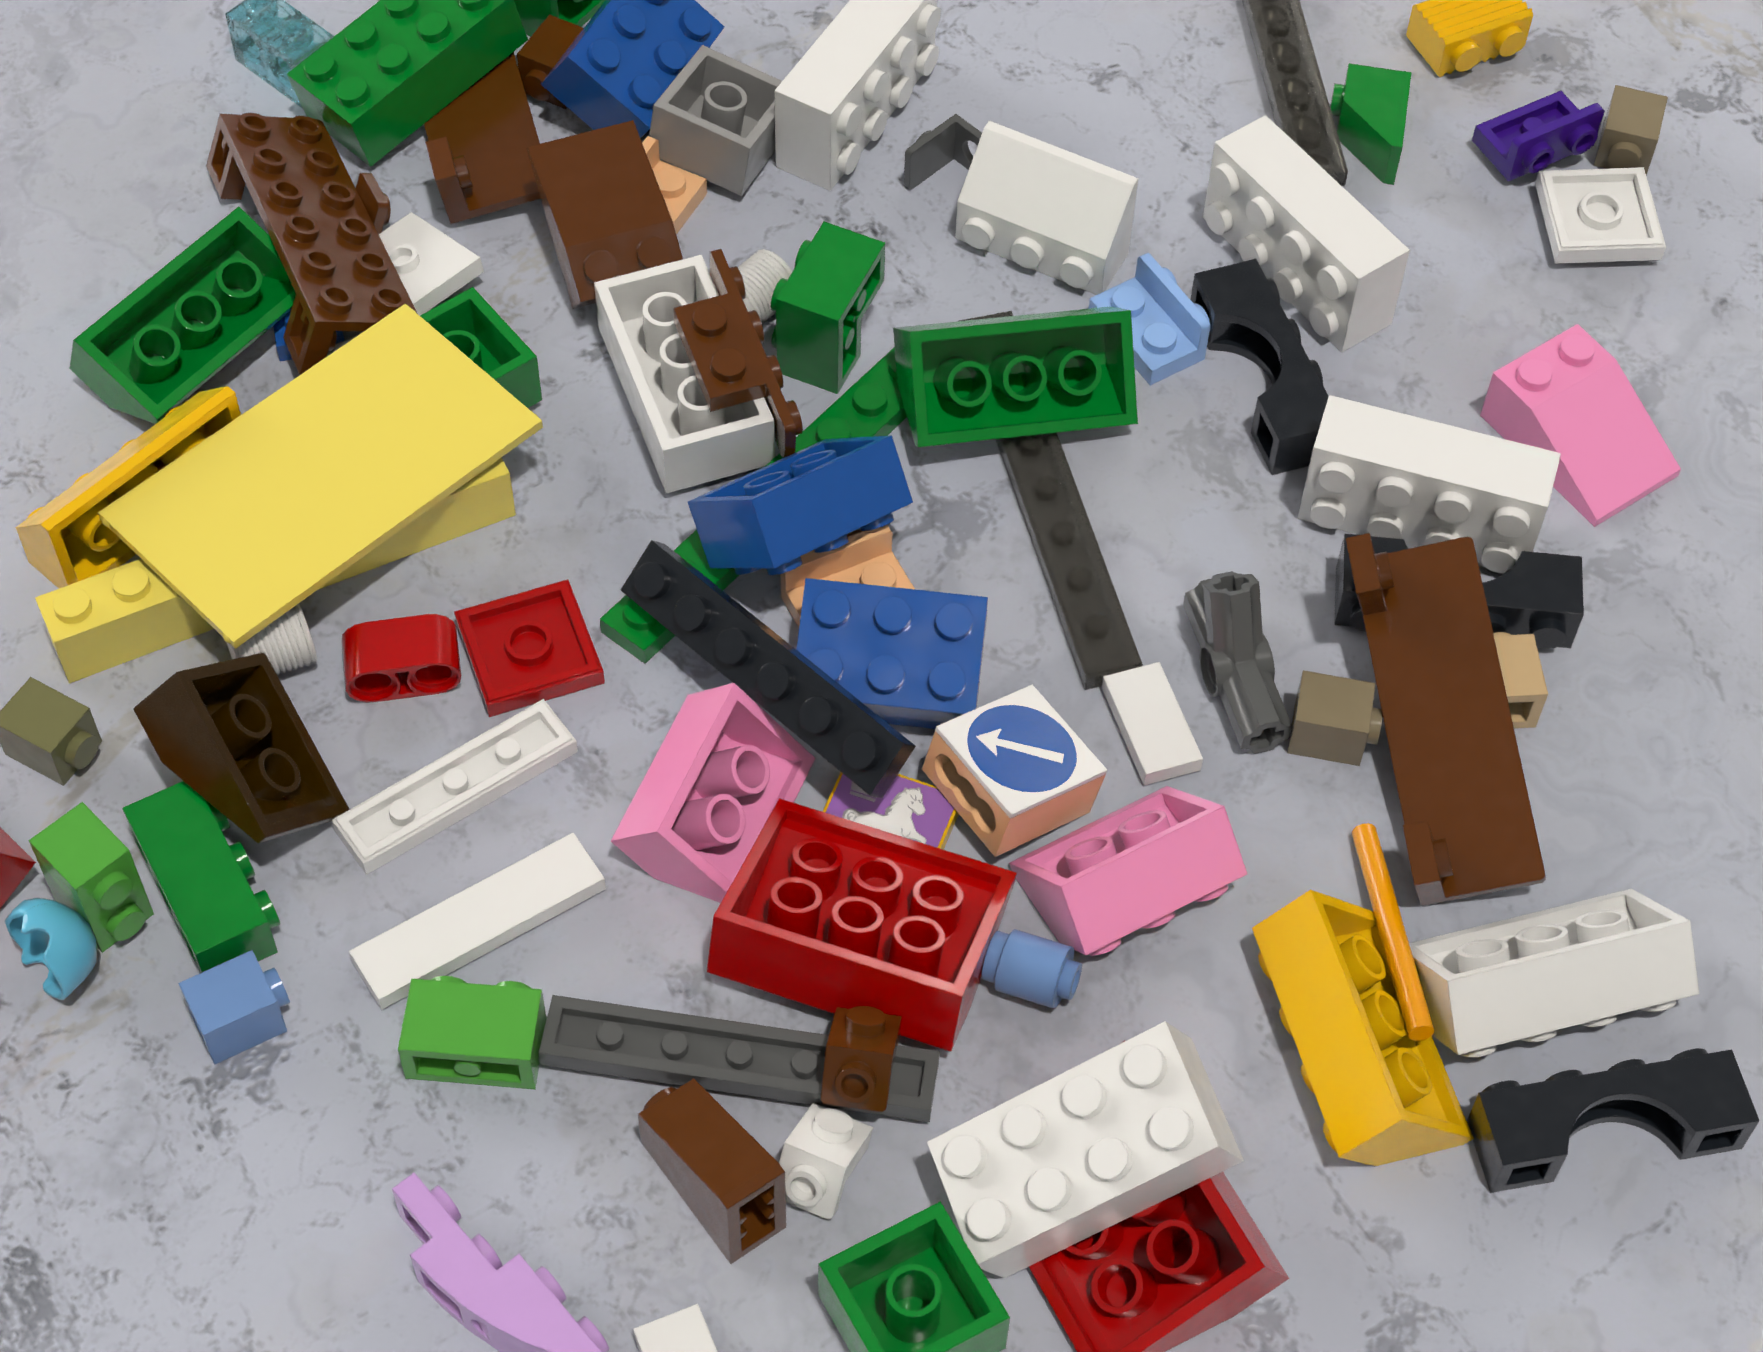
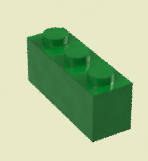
M184 781L122 808L134 841L200 973L253 950L258 961L278 953L271 928L281 924L279 917L265 889L258 893H253L247 879L255 876L254 869L240 841L230 846L228 845L222 833L231 828L225 815Z

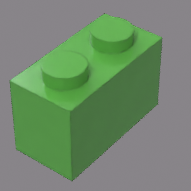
M83 802L28 840L54 900L80 913L90 925L96 938L97 947L102 953L116 942L124 941L135 935L141 929L144 922L154 915L130 850Z
M437 976L431 980L411 978L398 1045L405 1079L536 1090L540 1065L539 1049L547 1020L542 989H533L524 983L516 981H503L496 985L466 983L464 980L453 976Z

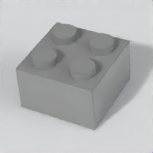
M702 45L653 106L649 136L659 140L660 159L706 178L708 181L742 196L775 152V89L782 81Z

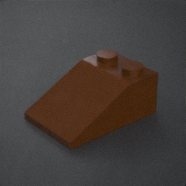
M633 120L526 148L572 309L596 303L594 282L683 260L672 218Z

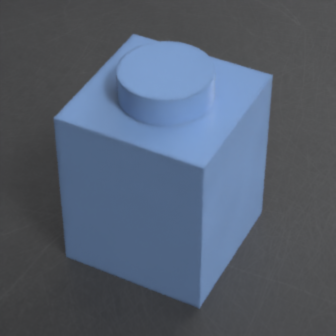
M253 950L178 983L191 1017L214 1065L287 1032L280 1007L290 1003L287 992L275 968L265 972L262 971Z

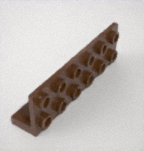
M513 52L424 124L428 141L425 143L433 174L450 224L541 199L526 149L529 146L540 144Z
M244 113L242 115L220 114L206 167L220 199L241 200L245 185L247 186L296 292L283 339L299 374L301 375L326 358L328 352L333 351L337 338L336 331H365L404 304L416 311L324 123L321 120L307 116L287 118L262 116L256 113Z
M1370 533L1346 538L1356 594L1364 618L1405 824L1403 825L1414 886L1421 906L1543 883L1546 880L1545 869L1473 539L1467 536L1391 553L1382 552L1375 554Z

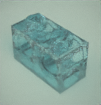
M244 0L225 13L235 60L302 108L286 74L334 36L284 0Z

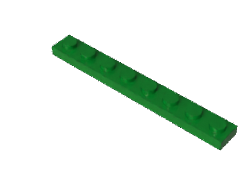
M895 347L813 421L802 434L796 437L795 453L825 439L888 436L907 418L897 385ZM779 453L767 465L783 459L781 454ZM697 529L674 550V552L722 590L726 589L739 576L735 573L734 568L709 567ZM627 595L600 618L601 633L644 664L675 637L671 631Z

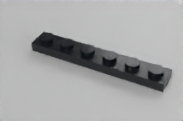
M651 540L622 586L621 591L732 683H735L749 697L869 796L883 798L916 746L666 544Z

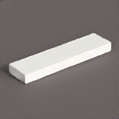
M542 699L332 819L334 831L365 874L368 875L578 752L577 741L546 701Z
M571 833L349 951L351 961L379 1007L383 1010L408 996L411 978L431 980L437 976L450 974L606 890L605 878L576 835Z

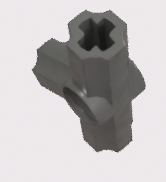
M1233 571L1213 575L1211 579L1200 581L1198 586L1186 592L1183 602L1184 609L1200 646V668L1205 686L1212 697L1220 696L1241 749H1249L1254 754L1274 750L1278 744L1290 738L1293 726L1274 683L1275 668L1273 655L1262 631L1259 581L1252 574H1238Z

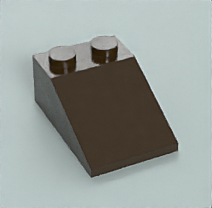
M265 652L178 671L133 708L161 762L258 844L331 822L332 819L350 810Z

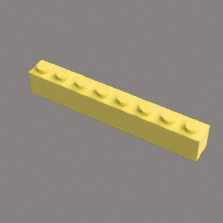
M502 457L319 589L515 516L510 472ZM142 559L35 597L69 684L214 629Z

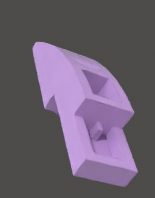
M412 1173L392 1188L400 1217L423 1244L410 1254L418 1282L445 1311L467 1330L500 1352L609 1351L606 1340L587 1317L584 1316L576 1322L565 1309L562 1303L567 1299L559 1283L546 1268L541 1266L534 1272L520 1254L502 1266L498 1255L484 1237L477 1234L470 1239L456 1223L462 1218L458 1208L440 1186L437 1185L430 1191L415 1173Z

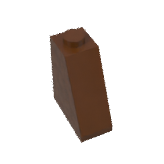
M694 1078L678 1089L668 1087L661 1090L645 1104L643 1111L638 1113L641 1143L730 1264L786 1228L784 1169Z

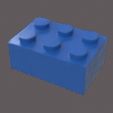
M605 0L541 85L593 130L633 120L641 138L650 130L653 106L699 48L702 45L710 48L725 26L695 0Z
M892 435L825 439L688 501L709 567L734 568L737 575L748 574L760 569H766L768 575H777L791 571L802 565L800 556L812 550L815 553H822L837 549L849 542L848 533L859 528L861 531H869L883 527L894 521L892 512L913 503Z
M805 578L796 650L888 724L936 729V726L977 709L988 597Z

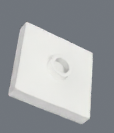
M1644 167L1538 172L1535 186L1555 264L1662 260L1666 244Z
M412 212L379 234L419 316L435 307L484 272L479 256Z

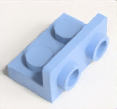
M1150 253L1137 258L1134 278L1089 299L1088 309L1115 307L1131 310L1134 367L1150 386L1205 359L1211 329L1206 311L1202 306L1193 303L1178 286L1172 272L1165 267H1161Z

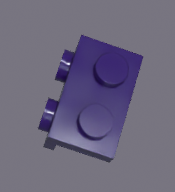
M1558 91L1476 125L1472 141L1509 182L1525 174L1542 171L1549 164L1571 155H1580L1594 146L1598 138V131L1605 110L1598 103L1579 110L1562 91Z

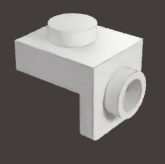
M812 1103L783 1145L779 1164L785 1171L786 1203L822 1218L831 1219L838 1210L846 1180L868 1149L874 1127L852 1119L843 1111L825 1108Z

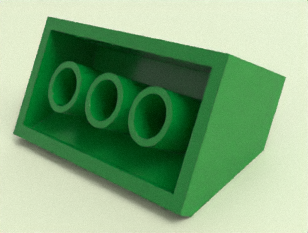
M238 206L73 340L69 369L110 408L154 424L158 423L171 409L181 404L292 310L296 292L269 234Z
M1101 307L893 328L897 385L916 447L1138 424L1131 310Z

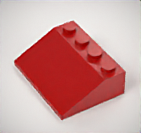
M779 798L713 916L707 972L834 1014L837 1007L851 1009L857 1006H870L883 1011L885 1014L902 1016L901 1036L952 1051L971 1008L982 977V968L988 946L993 935L999 929L1017 872Z
M1224 1172L1210 1177L1029 1266L1077 1352H1166L1236 1316L1289 1279Z

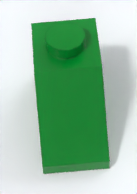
M1349 63L1344 85L1334 83L1329 115L1339 116L1336 139L1382 183L1394 185L1403 148L1412 72Z

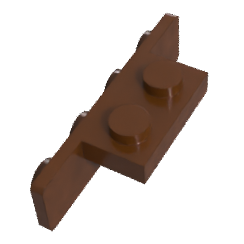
M722 249L710 251V275L719 296L673 308L675 326L710 412L764 397L774 418L775 442L782 458H785L795 453L796 435L803 433L798 407L793 400L786 402L782 394L783 376L779 362L775 355L766 356L763 349L764 331L756 310L748 312L743 299L746 298V292L740 270L737 266L729 268Z

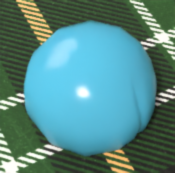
M44 898L27 899L14 908L5 919L10 936L23 949L21 962L25 965L42 963L48 968V977L43 983V990L54 998L65 1000L85 980L97 962L98 947L90 925L80 913L65 904Z

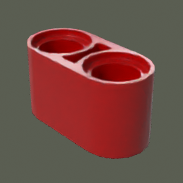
M424 614L364 622L353 625L342 634L345 689L347 694L357 701L381 702L440 694L455 688L461 681L456 625L453 620L446 616Z

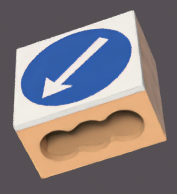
M1033 684L936 726L922 767L923 772L994 857L1090 813L1107 773L1104 765Z

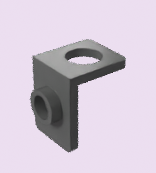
M954 114L934 130L924 132L905 151L904 185L910 190L914 189L952 160H956L969 170L973 155L969 150L968 141H972L978 146L982 132L957 114Z

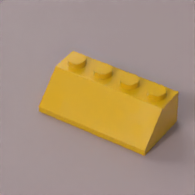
M228 386L198 392L181 406L171 409L162 420L139 437L125 443L116 454L93 471L79 477L70 488L44 507L34 510L25 521L15 527L28 562L56 587L62 588L117 568L135 556L136 553L109 527L103 525L98 512L239 417L241 412L235 391Z
M1310 889L1252 927L1260 949L1258 954L1259 964L1265 975L1273 983L1281 1004L1279 1009L1281 1022L1287 1032L1294 1038L1303 1062L1301 1065L1303 1080L1316 1096L1325 1120L1323 1123L1325 1138L1339 1158L1379 1166L1461 1146L1474 1139L1433 1037L1431 1036L1423 1041H1413L1408 1036L1373 911Z

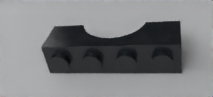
M1257 259L1195 273L1190 300L1202 306L1209 317L1211 329L1207 343L1208 349L1243 356L1257 364L1271 380L1272 387L1257 398L1251 428V435L1271 475L1309 466L1329 396L1323 386L1322 372L1318 363L1313 359L1309 360L1301 345V334L1294 319L1287 318L1280 305V296L1276 283L1273 279L1266 278Z
M1344 534L1336 566L1334 625L1350 626L1366 631L1363 614L1356 594L1346 538L1357 535ZM1371 536L1375 554L1408 549L1404 539ZM1522 551L1517 562L1508 572L1494 580L1483 582L1493 633L1504 632L1511 635L1534 634L1537 647L1544 649L1572 647L1584 615L1582 557Z
M1702 1048L1686 1050L1675 1055L1670 1060L1645 1064L1641 1059H1630L1615 1064L1608 1071L1584 1075L1579 1070H1566L1550 1076L1543 1082L1520 1085L1517 1081L1513 1080L1501 1081L1488 1086L1478 1093L1467 1119L1490 1193L1554 1182L1568 1155L1569 1138L1583 1128L1594 1124L1617 1122L1639 1127L1659 1138L1679 1160L1742 1149L1760 1121L1732 1049L1707 1053V1050Z

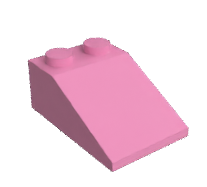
M1579 324L1574 325L1493 372L1480 416L1506 440L1561 453L1553 487L1594 527L1679 476L1680 466L1617 360Z

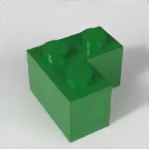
M824 221L812 241L805 240L802 243L796 256L793 272L788 280L784 278L779 280L771 298V310L776 312V326L772 334L771 345L777 349V360L782 375L835 394L839 393L861 356V319L884 282L885 242Z

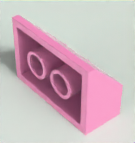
M735 683L689 694L614 833L611 842L652 878L721 903L777 801L780 798L794 803L816 758Z
M1165 786L1009 863L1011 870L1017 872V881L1058 942L1072 946L1074 950L1090 956L1101 955L1114 950L1121 944L1122 937L1140 928H1154L1169 922L1174 918L1175 910L1193 901H1208L1221 896L1228 890L1227 884L1247 875L1225 806L1169 786Z

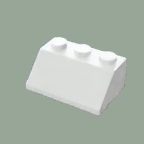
M988 121L982 132L957 201L955 238L968 243L974 248L983 249L1016 262L1024 268L1033 269L1066 282L1074 288H1081L1098 295L1106 290L1129 254L1139 178Z

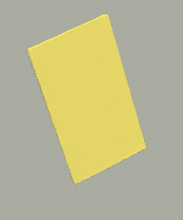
M404 304L99 511L98 514L104 526L109 527L223 637L225 642L230 643L236 649L543 428L542 420L419 316L415 310Z

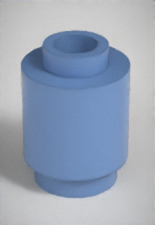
M1016 929L1012 930L1010 934L996 931L985 955L982 979L995 983L996 991L1055 1009L1062 998L1068 1000L1073 998L1079 984L1082 963L1073 961L1074 947Z

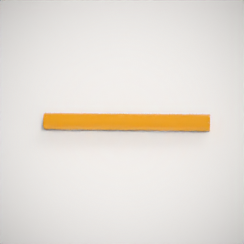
M1360 824L1352 830V837L1407 1033L1411 1040L1423 1041L1434 1034V1027L1378 833L1373 824Z

